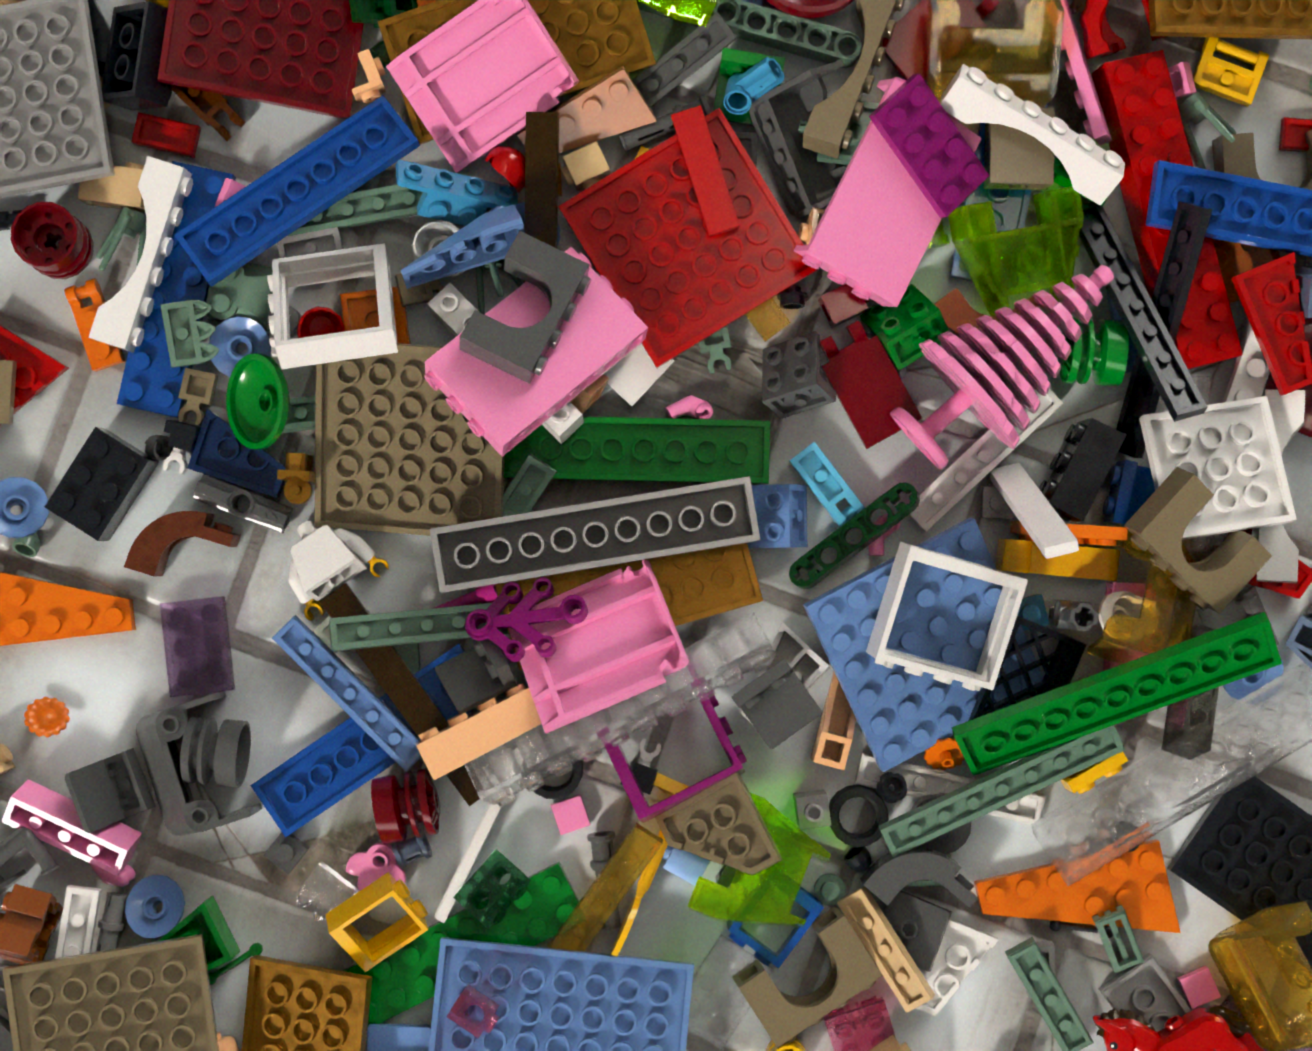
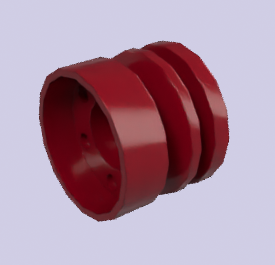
M37 202L26 206L16 216L11 226L10 240L17 255L41 274L52 279H68L78 275L88 266L93 256L94 242L88 228L66 208L56 203ZM57 241H59L58 244H59V246H60L58 249H57V245H56V242H57Z
M427 768L417 771V782L411 771L406 772L404 787L400 786L395 775L378 777L372 780L371 799L377 831L383 844L405 841L407 838V825H411L412 831L417 838L424 835V825L429 835L439 833V797Z

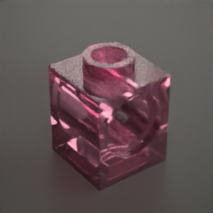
M467 984L446 1017L479 1039L483 1031L489 1034L500 1017L495 1013L500 1005ZM471 1005L480 1006L484 1011V1018L481 1020L471 1019L468 1015V1007Z

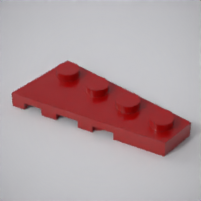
M1294 252L1231 278L1280 396L1312 384V363L1309 344L1305 340L1303 327L1305 318L1304 311H1301L1298 294L1300 293L1299 279H1296L1294 264L1296 259Z

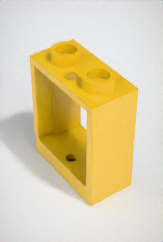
M389 872L325 914L329 934L364 972H367L428 931L425 919L428 915L426 908L419 899L414 901L410 897V891L401 879L396 881ZM393 896L408 914L366 941L351 923Z

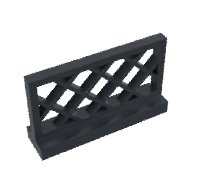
M1017 616L998 674L1000 677L997 678L995 684L996 687L1003 683L1007 697L993 703L990 697L992 690L982 688L968 721L992 713L1009 703L1010 705L1016 704V700L1029 694L1032 698L1070 684L1087 644ZM1021 624L1029 628L1032 639L1018 645L1015 635ZM1036 631H1039L1044 634L1038 636ZM1051 637L1058 639L1059 642L1055 652L1045 656L1040 642ZM1035 645L1040 659L1025 665L1021 651ZM1015 654L1020 668L1005 674L1003 663L1006 658ZM1042 665L1045 672L1043 680L1033 685L1028 671ZM1023 675L1027 688L1013 694L1008 681Z

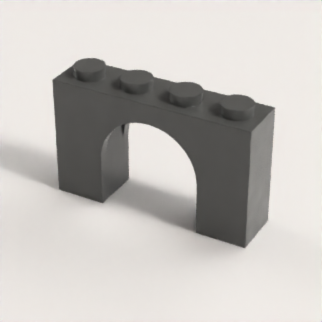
M519 231L505 256L504 271L537 286L546 295L550 304V310L542 321L526 328L507 326L475 310L460 336V350L530 384L535 374L538 376L542 374L548 358L545 357L550 347L555 349L563 333L559 329L564 320L570 322L577 308V304H574V301L578 294L584 296L591 282V278L588 277L590 264Z

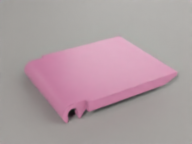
M478 0L400 54L386 66L456 173H459L490 152L491 149L499 146L526 127V112H549L560 104L557 99L559 96L579 83L576 74L528 0Z
M642 560L643 568L634 571L628 566L623 572L620 568L536 604L530 611L559 607L567 596L578 595L584 599L588 607L587 617L578 624H571L566 620H558L530 625L542 635H548L554 640L557 648L556 652L550 657L540 656L532 643L512 628H508L512 640H518L525 649V655L520 660L546 734L666 683L664 676L681 670L688 665V656L648 560ZM575 609L571 615L578 614L581 609ZM544 643L541 646V650L548 649L550 643Z

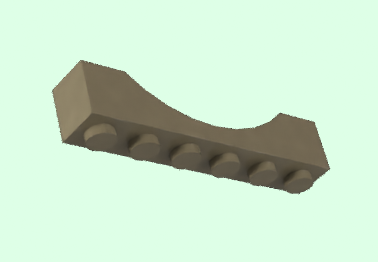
M857 0L856 13L861 23L864 40L860 59L845 83L830 97L813 107L803 133V148L839 159L842 149L848 150L854 131L850 130L853 120L857 122L860 120L864 108V103L861 102L864 93L869 94L875 79V76L871 75L874 66L880 67L886 50V48L882 47L885 38L891 39L896 25V21L892 19L895 11H902L905 0Z

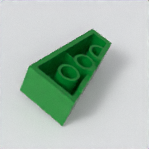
M213 895L159 940L163 941L203 934L208 971L232 960L240 952Z

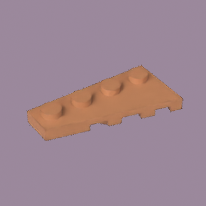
M624 66L619 67L549 111L559 113V153L657 122L655 115ZM526 127L517 133L524 147L526 144Z

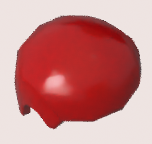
M496 146L491 149L485 161L488 162L489 160L491 166L509 181L510 186L515 187L517 192L520 193L525 187V156L512 147Z
M317 306L307 310L300 317L296 334L298 338L344 332L345 326L341 316L331 308Z

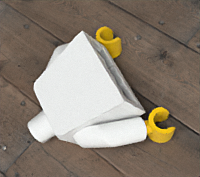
M306 521L297 528V532L302 540L290 549L293 559L290 561L288 582L300 603H305L306 605L304 610L305 617L313 621L315 617L311 613L310 608H318L323 616L326 610L319 600L365 570L367 567L364 563L368 562L370 564V572L375 577H380L373 569L377 562L383 563L388 570L389 566L385 559L374 556V550L359 535L342 528L333 530L328 525H323L317 529V527H314L313 521Z

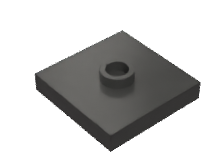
M901 890L888 906L885 904L883 913L917 967L930 972L952 911Z

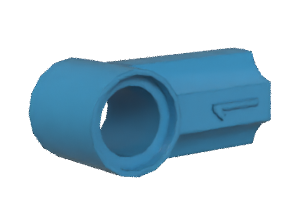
M767 56L746 72L732 75L728 79L723 100L726 110L735 115L747 113L755 100L784 81L785 75L781 70L780 64L774 58Z

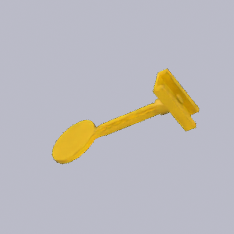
M658 772L653 783L654 786L670 796L690 787ZM661 829L638 880L636 895L622 921L610 955L617 957L621 951L637 914L641 899L650 888L668 846Z

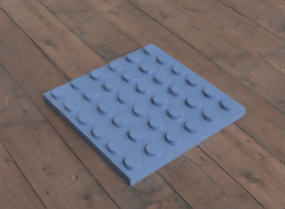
M971 517L916 545L996 569L975 519ZM895 557L803 604L876 763L882 772L934 746L933 744H936L937 739L953 736L951 727L969 720L981 692V689L980 691L966 689L962 687L963 682L953 680L952 684L939 682L933 679L934 674L924 672L922 677L904 671L905 667L894 664L893 669L887 668L884 665L874 663L875 658L866 652ZM913 561L886 648L976 672L1003 586ZM1021 624L1015 635L1018 645L1028 641ZM1031 647L1021 651L1025 665L1036 661ZM1015 654L1006 658L1003 663L1005 674L1020 668ZM1040 667L1028 671L1033 685L1043 680L1044 676ZM1023 675L1008 681L1013 694L1027 688ZM1003 683L994 687V690L991 691L990 697L993 703L1007 697ZM1010 703L1007 704V705H1005V706H1003V707H1001V708H999V709H997V710H1000V709H1002V708H1005V707L1009 706Z

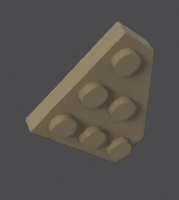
M740 773L732 774L655 817L668 846L690 852L721 865H727L741 872L756 875L783 860Z

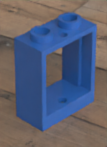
M773 865L767 869L727 922L728 931L731 932L728 936L739 946L744 947L747 944L755 950L754 956L764 965L769 967L772 963L779 969L824 909V906L815 896ZM772 884L807 910L776 953L741 927Z

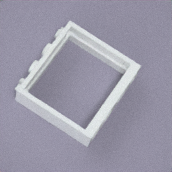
M385 243L272 259V275H267L269 289L273 292V294H268L270 311L274 315L269 316L268 319L270 331L274 337L269 338V342L271 345L272 357H278L281 370L398 353L391 270ZM375 275L379 315L378 327L290 339L288 288Z
M900 541L866 652L875 658L874 663L884 665L887 668L893 669L894 664L904 666L905 672L922 677L924 672L934 674L933 679L942 683L952 684V681L956 680L963 682L962 687L972 691H980L981 687L994 690L1028 580L1012 573ZM913 561L1003 586L976 672L886 648Z

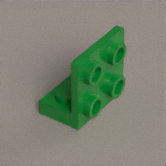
M723 48L713 111L720 107L728 122L754 126L749 110L742 115H735L724 107L723 100L728 79L736 73L746 72L767 56L774 58L780 64L783 72L786 58Z
M913 284L908 285L898 307L875 304L868 311L860 315L862 322L883 342L892 364L898 371L924 356L919 343L930 339L941 345L938 335L949 331L940 309Z

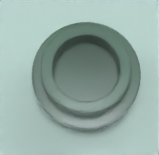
M829 873L817 879L814 885V893L819 902L827 906H833L840 899L844 898L846 887L839 876Z

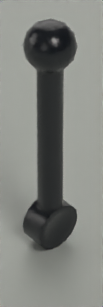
M1050 921L1049 924L1052 931L1066 929L1098 933L1095 926L1061 923L1060 921ZM1104 926L1108 938L1113 937L1110 927Z

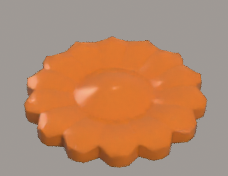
M43 697L42 699H35L33 704L27 706V711L24 713L26 718L24 723L29 727L31 733H36V736L41 737L44 735L45 737H51L52 735H59L61 730L66 729V723L70 720L68 716L69 709L65 707L64 702H59L57 698Z
M950 737L937 739L936 744L926 749L924 754L926 764L932 766L933 769H953L955 766L961 765L962 761L965 760L956 740Z

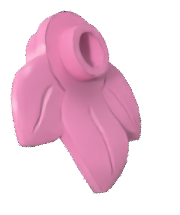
M383 842L375 843L368 851L353 854L347 862L346 872L359 876L357 882L358 891H361L387 872L396 881L401 879L406 884L405 871L397 864L392 845L383 844ZM376 856H381V857H383L384 860H385V863L380 862V861L376 858Z

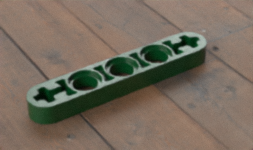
M906 482L899 483L796 560L789 570L791 582L801 589H810L824 580L911 514L920 503V495L916 488ZM902 491L906 494L912 492L909 496L911 500L909 504L906 505L904 502H900L895 506L896 510L899 511L895 515L892 509L885 504L890 500L895 505L900 501L899 494ZM878 509H884L888 513L887 521L882 525H874L871 521L873 512ZM853 528L861 529L863 535L861 541L857 544H849L846 540L849 530ZM833 547L837 550V558L834 562L826 564L822 561L821 554L824 549ZM813 558L823 568L820 572L817 568L809 571L808 576L810 579L807 581L802 578L797 579L801 576L799 572L801 568L809 570L815 566L811 562Z

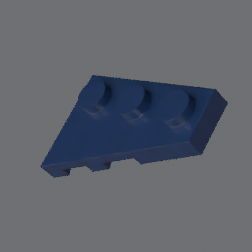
M207 409L187 469L279 498L285 481L277 479V470H285L286 466L263 449L245 447L234 435L230 424Z

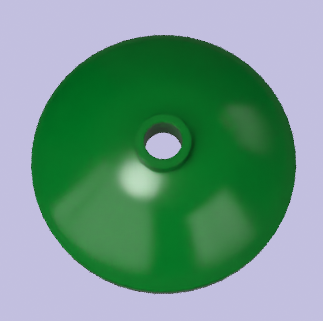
M248 354L240 359L230 375L227 386L226 408L228 420L236 438L247 448L265 449L274 444L282 434L289 416L290 395L286 378L278 364L265 354Z

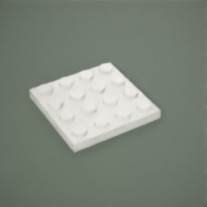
M1267 396L1207 405L1208 407L1204 414L1176 422L1173 421L1169 411L1145 414L1139 418L1155 491L1176 467L1195 474L1214 494L1190 521L1184 531L1182 540L1291 523L1297 520Z

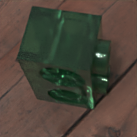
M496 849L453 898L489 929L492 925L499 923L503 919L506 909L514 900L520 899L525 894L527 885L531 880ZM511 873L508 882L500 885L501 878ZM489 897L488 904L484 908L479 909L480 902L484 898Z

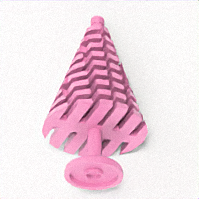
M1100 265L1089 278L1083 274L1072 277L1071 280L1076 287L1075 290L1064 282L1052 286L1055 295L1060 299L1059 303L1050 293L1042 290L1033 294L1035 302L1041 309L1035 307L1031 301L1023 298L1014 303L1015 309L1021 315L1014 313L1008 307H1002L995 310V315L1000 320L999 322L993 320L988 315L976 319V324L980 327V331L971 324L965 323L957 327L961 339L949 331L938 335V339L943 348L930 339L919 343V347L922 349L921 351L926 359L932 364L934 370L953 391L954 395L922 423H919L902 407L893 409L890 412L891 417L915 446L940 470L947 466L948 458L934 439L967 408L1000 441L1015 449L1020 438L1014 426L1018 427L1021 431H1025L1030 423L1024 408L1035 414L1040 406V400L1034 390L1046 396L1051 387V383L1047 380L1048 377L1044 372L1046 371L1049 376L1056 378L1061 370V364L1057 361L1053 351L1063 360H1067L1072 351L1062 332L1068 339L1074 342L1078 341L1082 331L1072 318V315L1082 323L1088 324L1092 313L1086 301H1089L1096 307L1099 305L1103 298L1100 289L1103 286H1107L1114 279L1112 270L1108 266Z

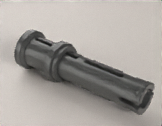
M699 96L698 101L682 107L676 105L672 109L673 112L656 118L657 122L618 134L624 151L626 152L675 132L671 114L699 105L702 107L704 116L710 114L711 110L705 96Z
M600 831L587 835V840L591 842L593 858L590 861V867L595 871L597 881L601 929L605 930L621 927L615 881V868H617L618 859L614 857V831Z

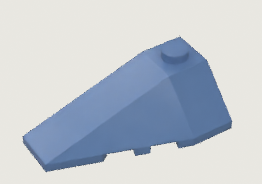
M515 205L507 207L497 206L491 209L490 212L482 214L401 269L406 288L408 289L505 259L518 232L522 231L525 233L522 218Z

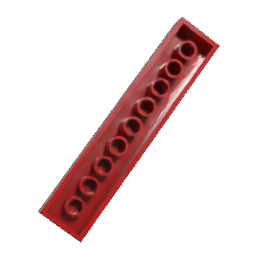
M1163 50L1105 62L1091 73L1112 141L1109 142L1110 150L1116 152L1125 162L1124 177L1119 182L1145 285L1151 300L1171 231L1145 226L1154 163L1161 160L1194 167ZM1205 237L1175 340V346L1188 370L1227 361L1243 355L1213 238Z

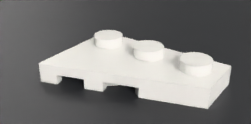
M949 919L931 971L927 972L919 968L935 996L932 1000L915 1009L936 1016L959 989L960 983L971 970L974 971L981 962L980 959L990 947H994L999 939Z

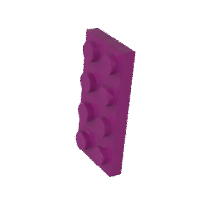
M920 73L913 74L869 115L871 121L940 218L947 217L990 176Z

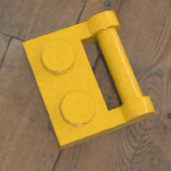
M1206 37L1193 73L1195 87L1248 107L1254 99L1269 54L1263 51L1256 53L1218 37ZM1216 51L1251 64L1252 69L1248 70L1213 56V53Z

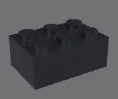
M150 1L114 7L101 88L104 102L132 111L168 107V101L172 95L171 84L157 81L168 8Z
M1094 418L1077 422L1076 425L1072 424L1064 436V441L1067 444L1063 452H1058L1051 462L1050 469L1053 472L1049 480H1044L1039 486L1040 491L1061 519L1067 522L1084 521L1126 434Z
M95 427L44 507L95 540L109 541L159 462L148 457L147 454L109 430Z

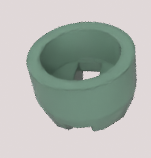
M37 533L22 538H15L12 548L20 555L35 557L40 549L41 540Z

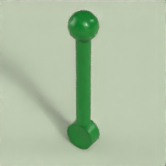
M253 943L249 951L215 973H208L210 985L215 984L218 977L249 957L260 955L263 951L262 945L260 943Z

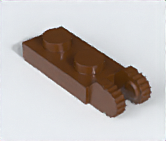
M171 84L172 91L208 126L211 125L226 141L232 137L230 132L215 120L223 111L229 115V119L235 125L242 127L246 123L229 106L230 103L221 94Z

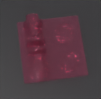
M873 996L871 999L862 1001V1007L859 1006L857 1001L855 1002V1009L851 1010L848 1004L846 1005V1012H844L843 1008H840L824 1016V1022L834 1051H868L894 1034L883 997L876 998V996Z

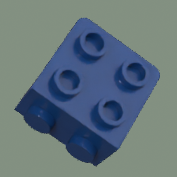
M1116 461L1109 476L1111 487L1109 496L1106 497L1103 505V515H1105L1103 523L1125 527L1124 525L1155 492L1150 468L1138 466V462Z

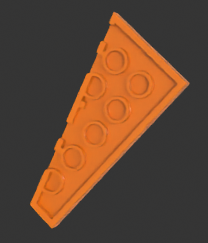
M0 572V646L136 630L133 599Z
M1156 839L1139 843V847L1132 852L1127 850L1121 852L1111 849L974 881L982 914L1095 925L1092 916L1098 914L1099 917L1105 915V911L1110 910L1112 913L1117 911V906L1122 905L1133 929L1181 933L1160 842ZM1116 920V926L1123 928L1121 920Z

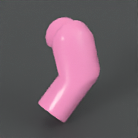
M692 395L665 407L669 419H678L684 415L695 419H710L713 415V408L709 402Z
M888 514L882 515L873 524H884L887 521ZM901 522L897 523L869 545V556H884V539L894 531H897L900 528Z
M89 863L102 882L108 885L127 886L129 881L133 880L136 875L134 869L128 864L116 876Z

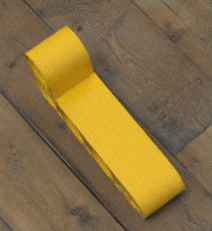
M998 539L996 569L1021 573L1117 581L1120 550L1079 546V551L1047 559L1033 541Z

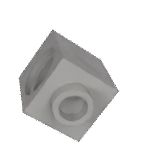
M824 789L793 793L796 820L800 830L832 826L828 796Z

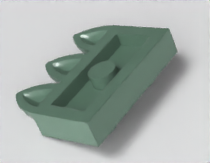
M200 300L160 304L172 368L203 364L218 354L220 350L216 346L201 343L202 340L210 337L216 328L209 323L197 321V319L204 317L212 309L211 305Z

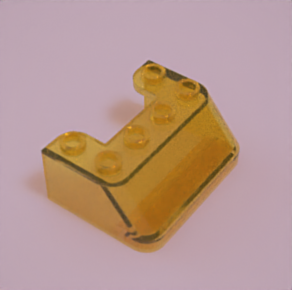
M929 0L926 41L927 85L939 103L943 92L962 64L969 68L976 67L985 73L987 79L997 85H1006L1014 92L1015 96L1023 101L1029 100L1037 105H1045L1055 97L1064 21V8L1060 0H1029L1024 9L1023 27H960L961 11L956 0Z
M1129 530L1127 541L1117 540L1116 546L1124 548L1134 558L1150 562L1139 619L1124 614L1113 615L1106 621L1102 636L1092 643L1086 652L1087 654L1119 664L1127 663L1189 640L1196 605L1189 599L1192 594L1188 590H1181L1170 580L1173 574L1168 569L1163 571L1150 560L1153 554L1148 549L1143 551L1131 541L1130 538L1133 534ZM1182 542V552L1187 563L1197 562Z
M1306 901L1262 909L1217 933L1208 945L1209 952L1242 1016L1247 1020V1025L1251 1027L1250 1031L1254 1039L1261 1047L1268 1051L1312 1047V969L1295 938L1307 935L1312 931V912Z

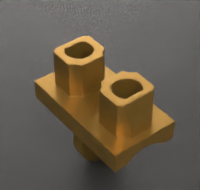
M286 453L285 470H277V479L287 481L284 486V495L291 503L303 504L312 495L310 482L315 483V472H313L314 456Z

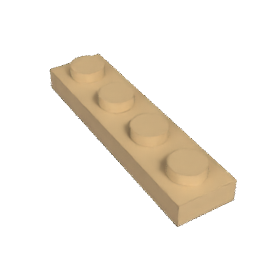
M863 886L837 902L838 906L906 1013L932 1000L935 993L870 891Z

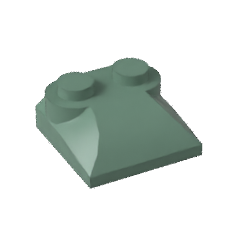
M246 263L214 286H209L206 303L211 305L212 309L206 315V318L221 322L237 316L251 318L261 324L266 331H270L267 322L270 311L268 294H273V292L269 289L267 275H272V268Z

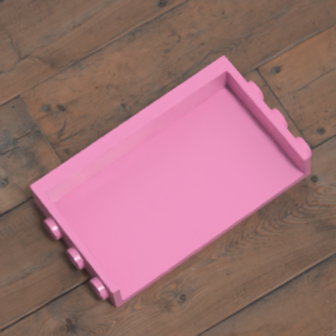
M894 77L879 81L877 87L885 93L878 107L906 80ZM948 114L975 153L982 138L959 123L958 119ZM870 121L809 244L796 245L794 252L803 257L802 262L814 269L822 268L828 272L827 277L830 280L841 285L846 283L852 287L851 292L857 297L864 300H869L870 298L881 306L898 307L942 218L938 216L872 121Z
M569 247L564 252L590 264L588 277L591 278V282L584 296L578 294L574 301V304H577V308L570 322L564 320L559 330L563 331L558 345L555 349L551 347L548 349L545 355L548 361L540 376L535 374L530 384L461 351L460 336L462 332L425 361L426 375L424 377L428 384L435 391L440 389L446 395V402L456 414L461 412L469 420L467 424L471 431L479 438L483 436L502 457L640 345L646 338L648 327L634 313L631 303L623 297L620 298L613 291L610 281L603 275L599 276L592 269L589 259L583 253L578 254L572 247ZM526 281L484 315L510 327L526 328L542 321L550 310V304L546 295L537 286Z

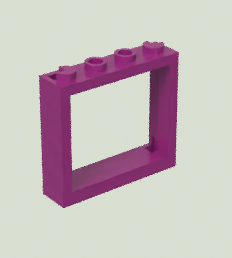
M689 659L687 666L664 677L667 683L685 673L687 674L732 766L649 806L605 713L659 686L590 715L639 820L643 823L734 773H740V775L745 773L742 764L747 762V759L740 745L733 747L728 737L733 734V731L725 716L719 719L714 709L719 703L711 688L705 691L700 679L705 678V675L698 661L692 663Z

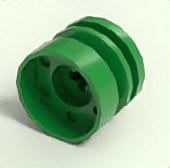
M1072 317L1080 326L1082 334L1078 341L1074 342L1068 339L1062 332L1072 351L1067 360L1058 357V362L1061 364V381L1073 384L1077 380L1079 384H1086L1092 372L1096 385L1119 386L1125 375L1129 351V335L1122 320L1101 319L1096 330H1094L1092 319L1089 320L1088 324L1080 323L1076 317Z

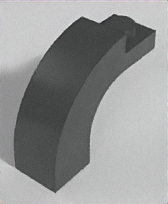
M915 847L895 857L888 853L874 862L860 878L862 884L887 906L902 888L917 880H931L943 885L969 908L977 900L976 895L971 891L974 885L960 873L955 877L961 866L948 855L930 848Z

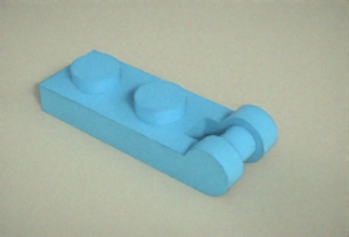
M815 442L789 460L790 464L839 528L865 509ZM845 498L849 506L840 512L835 504Z

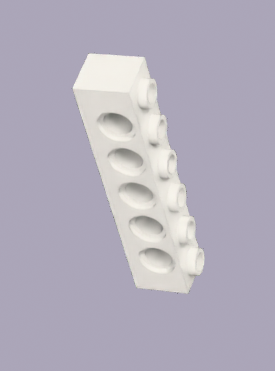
M451 283L446 285L427 303L431 314L454 337L463 332L475 310L478 311ZM569 402L542 425L562 444L584 423L583 414Z

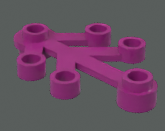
M546 577L538 578L533 583V588L524 598L520 586L516 582H509L503 586L502 593L486 610L476 609L467 616L465 629L474 640H491L503 650L505 656L511 662L520 661L525 655V649L518 640H510L498 629L512 628L532 643L540 656L550 657L556 652L557 648L554 640L548 635H542L530 625L558 620H566L571 624H578L587 617L588 607L582 597L570 595L563 599L559 607L530 611L540 599H548L553 595L554 587L551 581ZM548 585L545 591H539L541 586ZM511 590H517L515 595L508 596ZM519 602L509 614L500 615L509 603L516 604ZM575 609H581L578 614L571 615ZM487 623L483 628L478 629L480 624ZM544 643H550L548 649L541 650V646ZM512 648H519L517 653L509 654Z

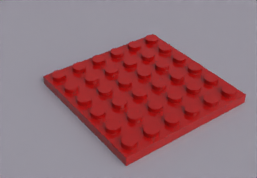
M720 107L706 115L705 120L740 225L739 228L709 237L676 134L558 206L599 275L605 276L610 281L613 291L620 298L623 297L631 303L634 313L648 327L646 338L641 344L656 368L664 365L818 270L803 263V257L794 252L796 245L804 244Z

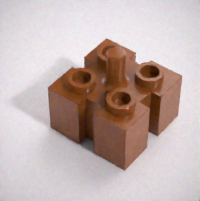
M15 884L12 892H8L5 895L1 909L6 911V913L0 912V957L2 959L19 964L44 960L49 947V939L52 932H55L63 912V907L60 903L56 902L57 899L52 894Z

